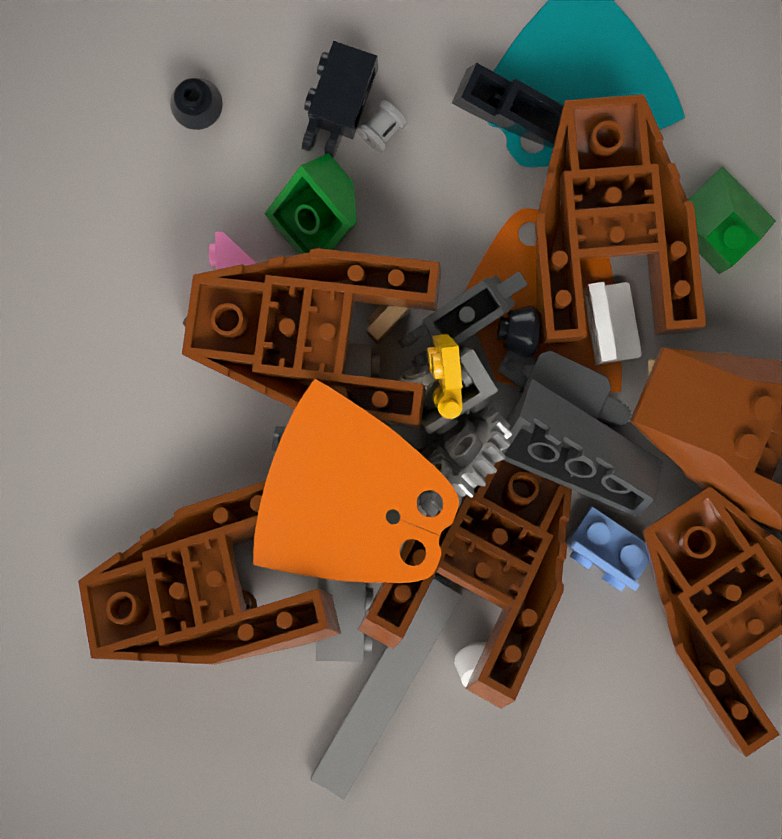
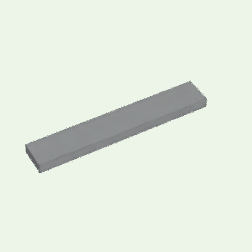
M433 578L403 640L394 649L386 646L314 770L311 781L341 799H345L461 599V593Z

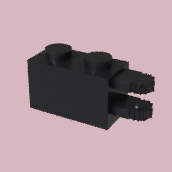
M333 41L329 53H322L317 68V74L321 76L316 89L310 88L304 105V110L308 111L309 123L302 142L303 150L309 152L316 144L320 128L331 132L324 151L325 154L329 153L333 158L336 155L342 136L354 139L378 71L377 55Z

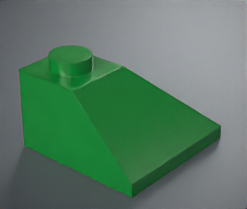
M327 153L302 164L264 214L298 255L308 253L310 250L317 248L334 250L357 224L354 182L334 158Z
M724 167L720 168L688 199V201H692L695 208L699 254L718 274L733 267L764 237L776 222Z

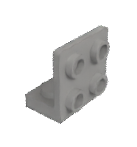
M460 345L459 356L462 384L465 386V388L461 389L463 404L461 415L469 409L471 413H475L488 406L492 402L490 396L498 392L475 351ZM437 407L423 413L422 427L428 434L434 431L437 434H442L458 423L456 418L446 419L442 417Z

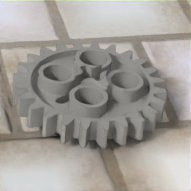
M486 406L475 413L470 411L467 414L464 412L459 415L458 423L442 434H437L436 432V436L425 440L427 445L424 448L417 450L451 483L458 495L459 506L464 496L467 495L470 498L474 496V488L477 485H486L484 478L487 474L496 473L495 463L506 457L501 451L511 445L507 440L512 435V432L508 429L510 424L494 407L489 409ZM427 490L419 495L417 507L424 516L428 514L430 517H434L438 511L441 512L443 509V500L437 492Z

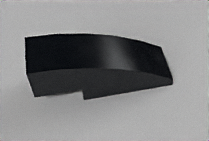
M475 63L466 70L452 101V104L504 130L550 148L554 146L563 105L516 78L509 81L481 64Z

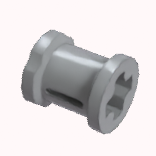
M386 100L379 104L380 110L366 125L361 124L357 128V132L362 139L380 153L385 150V143L398 128L404 129L407 125L404 115Z

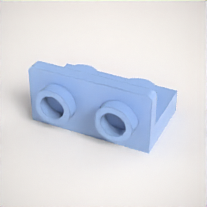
M589 506L565 542L567 547L573 550L569 556L588 570L594 564L605 572L601 579L621 592L625 586L634 591L637 590L640 584L636 581L650 562L644 541L592 506Z

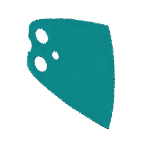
M548 0L519 33L493 70V72L509 81L515 78L561 105L564 104L565 100L644 94L660 130L685 118L675 88L659 59L633 22L613 0ZM489 123L490 126L503 131L507 138V150L519 165L530 168L549 166L553 148L544 146L540 152L528 153L521 146V136Z

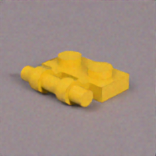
M449 334L432 336L433 347L427 348L429 371L433 372L434 379L439 381V387L434 390L432 399L442 417L453 419L460 415L463 406L459 346Z

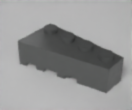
M531 379L506 419L510 424L508 429L512 432V435L507 439L511 445L501 451L506 456L503 460L638 517L655 500L663 461Z

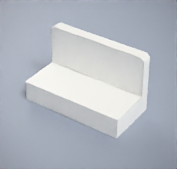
M604 282L588 284L583 289V296L595 365L640 358L642 351L630 284L627 282L606 286Z

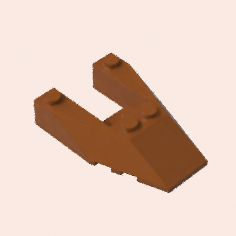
M644 94L565 100L535 222L537 310L541 313L540 345L579 342L587 336L580 260L647 254L655 336L693 333L706 327L695 208L692 201H688L679 181L681 176L675 163H671L662 143L664 138Z
M317 248L299 255L279 256L261 263L246 266L241 264L194 274L182 355L293 409L296 408L308 387L316 379L345 396L384 424L421 429L426 395L424 384L346 375L344 371L354 302L437 311L441 280L440 262Z
M661 348L630 422L664 455H668L682 469L681 472L691 482H695L702 490L711 486L751 517L752 521L782 535V485L772 481L782 457V361Z
M504 460L495 463L496 473L486 475L484 478L486 485H477L474 488V496L472 498L467 495L462 498L453 523L439 535L442 555L434 574L427 579L416 582L382 583L358 628L359 631L394 649L403 640L436 572L501 607L502 611L465 688L500 709L516 700L563 594V563L567 556V543H565L567 522L570 520L572 489ZM409 539L404 542L400 550V556L406 564L415 566L423 562L426 550L420 541Z
M266 480L179 508L174 512V517L157 529L151 528L140 536L139 542L125 552L116 553L78 580L92 659L216 665L303 646L340 635L341 630L332 595L319 588L246 610L232 545L254 539L259 506Z
M708 486L644 528L642 533L675 652L710 714L730 744L747 757L780 735L734 666L782 635V542L750 519L751 517L715 489Z

